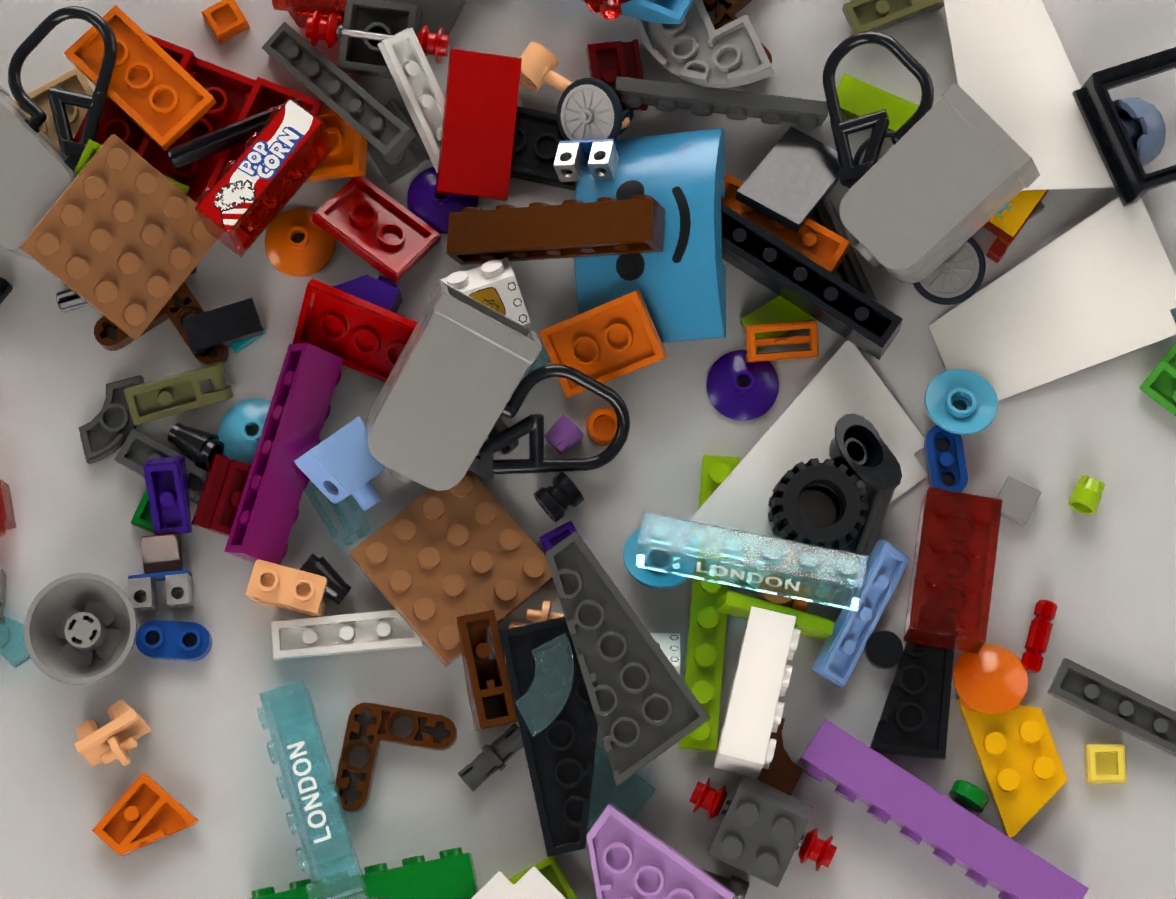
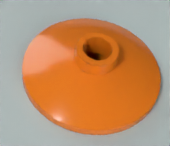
M308 208L290 209L277 216L268 227L265 235V251L272 265L280 272L294 277L310 276L322 270L332 259L336 248V239L312 222L315 210ZM301 233L305 235L304 240L300 243L292 241L295 234Z

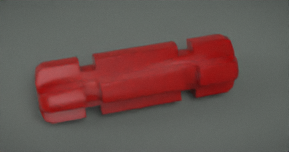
M1039 600L1036 603L1033 613L1036 618H1033L1024 647L1027 649V652L1023 653L1021 659L1026 671L1038 673L1042 668L1044 660L1042 654L1046 653L1053 626L1050 621L1055 618L1057 604L1051 601Z

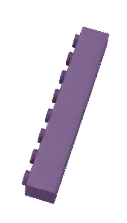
M826 719L822 722L798 760L805 765L802 770L807 775L819 782L826 778L837 786L834 791L844 799L852 803L858 799L869 806L867 813L878 821L887 824L890 820L900 826L902 829L899 833L907 840L916 845L923 841L935 849L932 855L941 862L951 867L955 862L968 870L965 876L975 884L985 888L988 883L1000 891L999 899H1083L1089 889Z

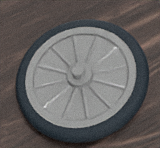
M596 78L576 80L564 90L558 102L557 125L565 141L617 139L623 121L622 106L615 91L604 81Z
M970 237L927 278L912 284L924 298L931 302L942 305L963 302L970 298L983 282L986 271L983 251L979 244Z

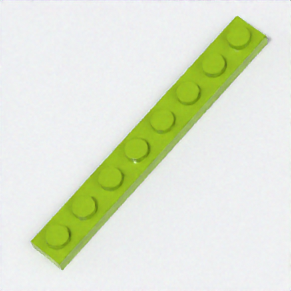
M703 455L698 510L730 474L731 476V472L739 464V457ZM696 540L697 562H701L700 570L709 573L696 571L697 564L693 571L684 682L711 719L680 740L679 749L717 752L727 614L716 611L718 598L729 591L730 583L728 584L722 576L711 572V568L715 565ZM715 568V572L717 574H720L717 568Z

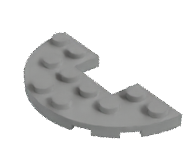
M694 0L681 24H664L636 19L639 35L652 58L666 72L684 82L703 87L726 88L750 84L775 74L748 14L715 29L703 0Z

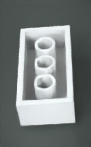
M751 606L744 629L713 768L742 775L745 774L754 778H758L762 768H769L777 741L776 739H771L770 735L771 732H777L785 705L784 702H779L778 698L779 696L784 697L786 688L788 689L793 668V666L786 665L787 660L792 661L801 632L799 629H794L796 616Z

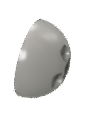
M91 573L69 574L49 583L32 601L24 623L25 645L35 665L52 679L74 685L94 683L116 672L130 656L137 636L136 614L128 596L111 580ZM97 631L95 637L91 641L90 639L93 637L94 632Z

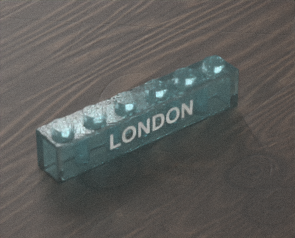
M645 512L637 543L636 567L858 611L868 556Z
M299 680L260 693L262 707L257 708V714L263 730L269 728L272 741L266 743L272 763L279 764L282 776L276 777L277 786L282 799L288 798L292 810L286 813V818L292 835L298 834L302 846L296 849V854L302 871H309L312 882L306 885L309 899H370L309 689L303 680Z

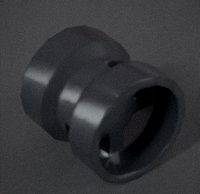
M560 472L553 478V487H541L533 494L540 507L555 523L564 517L568 505L576 507L584 501V497L579 489L564 472Z

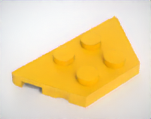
M958 698L956 701L1004 834L1010 838L1014 837L1068 781L1042 709L1019 705L1015 710L1005 713L987 714L980 711L967 710L962 705L961 698Z

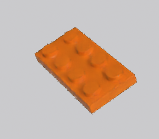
M115 5L102 17L113 30L117 42V58L107 97L162 150L166 151L217 102L203 86ZM92 26L64 52V55L96 86L104 57V42L100 33Z

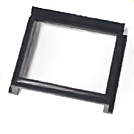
M1176 47L1094 72L1081 89L1075 90L1072 93L1123 207L1137 203L1148 190L1175 182L1176 165L1149 174L1145 173L1108 90L1176 69Z

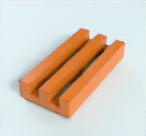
M816 320L744 325V333H746V340L744 341L745 347H747V354H745L746 362L819 357ZM809 329V335L755 339V333ZM810 343V349L756 353V347Z

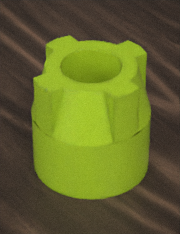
M1082 475L1072 490L1068 505L1083 514H1096L1105 484L1088 475Z

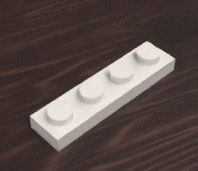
M407 28L377 45L436 172H438L445 98L413 28Z
M396 609L271 622L273 659L275 661L424 646L422 639Z

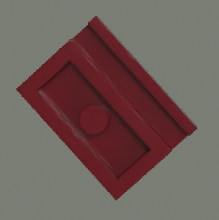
M633 39L631 42L614 41L587 44L586 51L591 78L604 81L612 89L614 88L617 76L644 79L638 39ZM642 104L641 107L629 109L645 111L648 105Z
M217 453L214 454L191 525L229 537L251 465L222 457V455Z

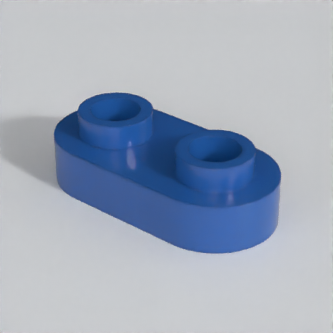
M936 425L929 430L924 440L929 484L933 492L938 496L953 498L964 490L968 482L963 440L961 435L948 432ZM940 439L945 440L948 443V449H938L936 441ZM941 476H951L954 481L953 485H944L941 481Z
M151 620L142 624L138 629L136 645L141 653L152 659L198 661L210 652L212 637L205 627L195 622ZM153 632H158L160 635L158 643L150 645L148 642L149 635ZM191 634L196 635V644L192 647H186V637Z

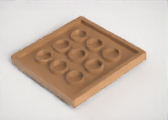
M111 134L19 245V248L129 337L137 340L218 240V237L211 233L218 223L198 209L199 205L118 136Z
M470 470L466 472L463 479L456 486L448 490L436 491L429 489L350 551L351 559L445 667L462 655L457 617L494 610L498 625L553 580L546 555Z

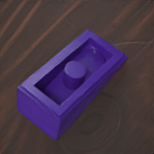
M173 456L148 460L143 464L154 534L191 533L192 522L185 457Z

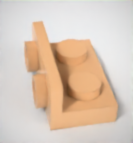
M258 559L254 563L245 595L253 602L310 617H324L327 605L323 602V596L328 580L324 576Z

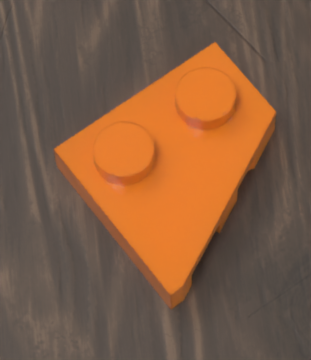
M142 772L92 831L118 855L124 856L194 826L198 823L199 819L148 774Z

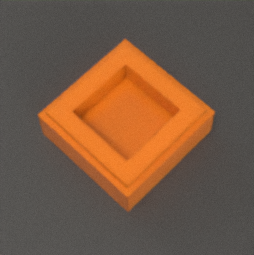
M221 0L201 12L219 44L250 28L248 21L235 0Z

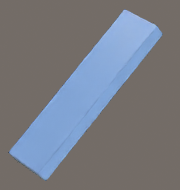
M877 540L834 624L832 635L827 637L811 668L812 671L836 687L845 688L865 649L867 640L872 635L911 559L888 541Z

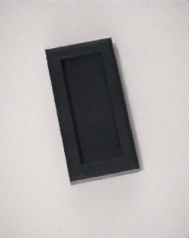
M252 298L182 319L193 355L264 334Z

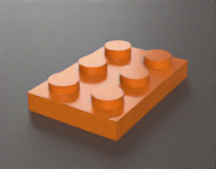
M640 289L538 331L552 364L573 367L603 384L668 357ZM558 377L566 398L587 390L568 379Z

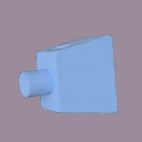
M359 416L294 460L298 468L334 504L352 494L362 510L366 511L382 499L370 480L383 472L385 466L373 458L369 451L367 429Z

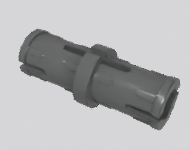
M515 723L512 724L491 745H484L481 748L483 752L458 772V775L472 791H475L498 769L502 771L507 766L505 763L524 747L520 728Z

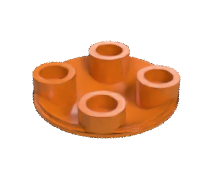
M983 644L980 650L979 645L973 646L960 655L953 669L954 687L961 698L962 705L969 711H980L987 714L1005 713L1019 707L1026 695L1028 676L1025 667H1023L1022 662L1015 654L1001 646Z

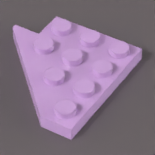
M611 803L607 805L586 835L597 899H732L735 896L734 892Z

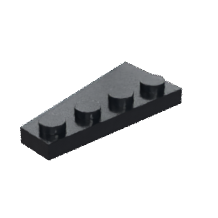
M922 605L918 607L870 744V748L874 751L928 759H945L957 609Z

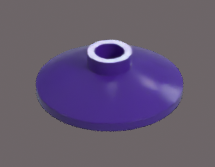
M430 167L421 172L412 181L407 194L408 209L440 234H447L449 213L463 212V208L477 207L478 198L448 194L443 200L437 199L435 197L437 172L434 167Z
M747 350L732 351L720 357L712 365L706 382L707 395L713 407L723 416L736 421H750L763 416L775 403L779 390L778 376L769 361L746 362L745 354H747ZM739 377H746L749 379L750 385L742 388L738 386L736 380Z

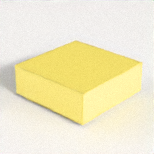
M1124 744L1084 745L1086 784L1127 782Z

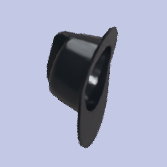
M854 413L842 416L836 423L835 437L831 440L829 447L830 458L834 460L833 465L837 468L841 464L848 467L845 473L849 477L856 474L860 480L873 489L880 491L894 490L901 482V467L896 457L881 439L878 431L863 416Z

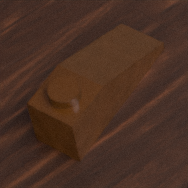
M489 610L457 617L467 694L475 731L518 722L495 611Z

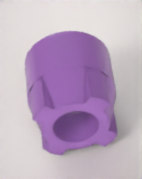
M562 415L544 435L548 444L562 456L584 436L582 431L565 415Z

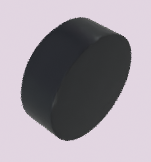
M890 631L875 632L869 637L865 646L866 659L872 666L878 669L894 667L903 654V645L900 638Z

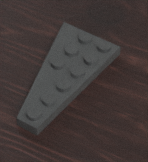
M575 531L545 554L610 762L616 786H618L711 718L581 536Z

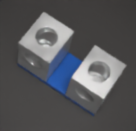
M614 139L559 141L553 166L560 182L577 181L581 179L585 160L589 159L588 167L594 180L614 179L620 153ZM603 168L606 172L602 173L600 170Z
M188 570L128 576L129 599L135 613L157 611L156 581L166 582L167 605L171 609L194 607L192 574ZM179 591H184L182 598L176 599V594ZM147 594L146 600L139 603L140 597Z

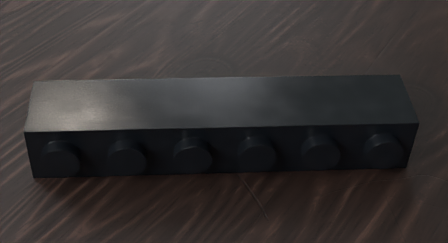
M721 202L723 260L791 302L876 359H881L900 331L903 321L901 317Z

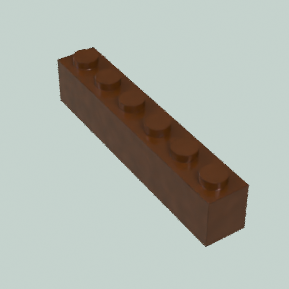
M644 194L633 195L629 200L600 197L597 199V202L588 203L570 199L563 201L561 205L533 202L529 204V207L520 208L503 204L497 205L496 209L493 210L466 207L463 208V212L449 213L446 254L460 265L482 264L490 260H501L507 258L509 262L663 252L665 209L653 197Z

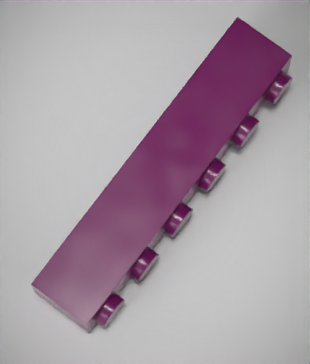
M310 343L289 344L224 552L253 563L260 559L279 565L286 556L291 528L299 515V502L303 490L309 482V478L298 468L294 460L320 443L319 437L324 421L330 414V401L334 388L341 378L340 369L343 358Z

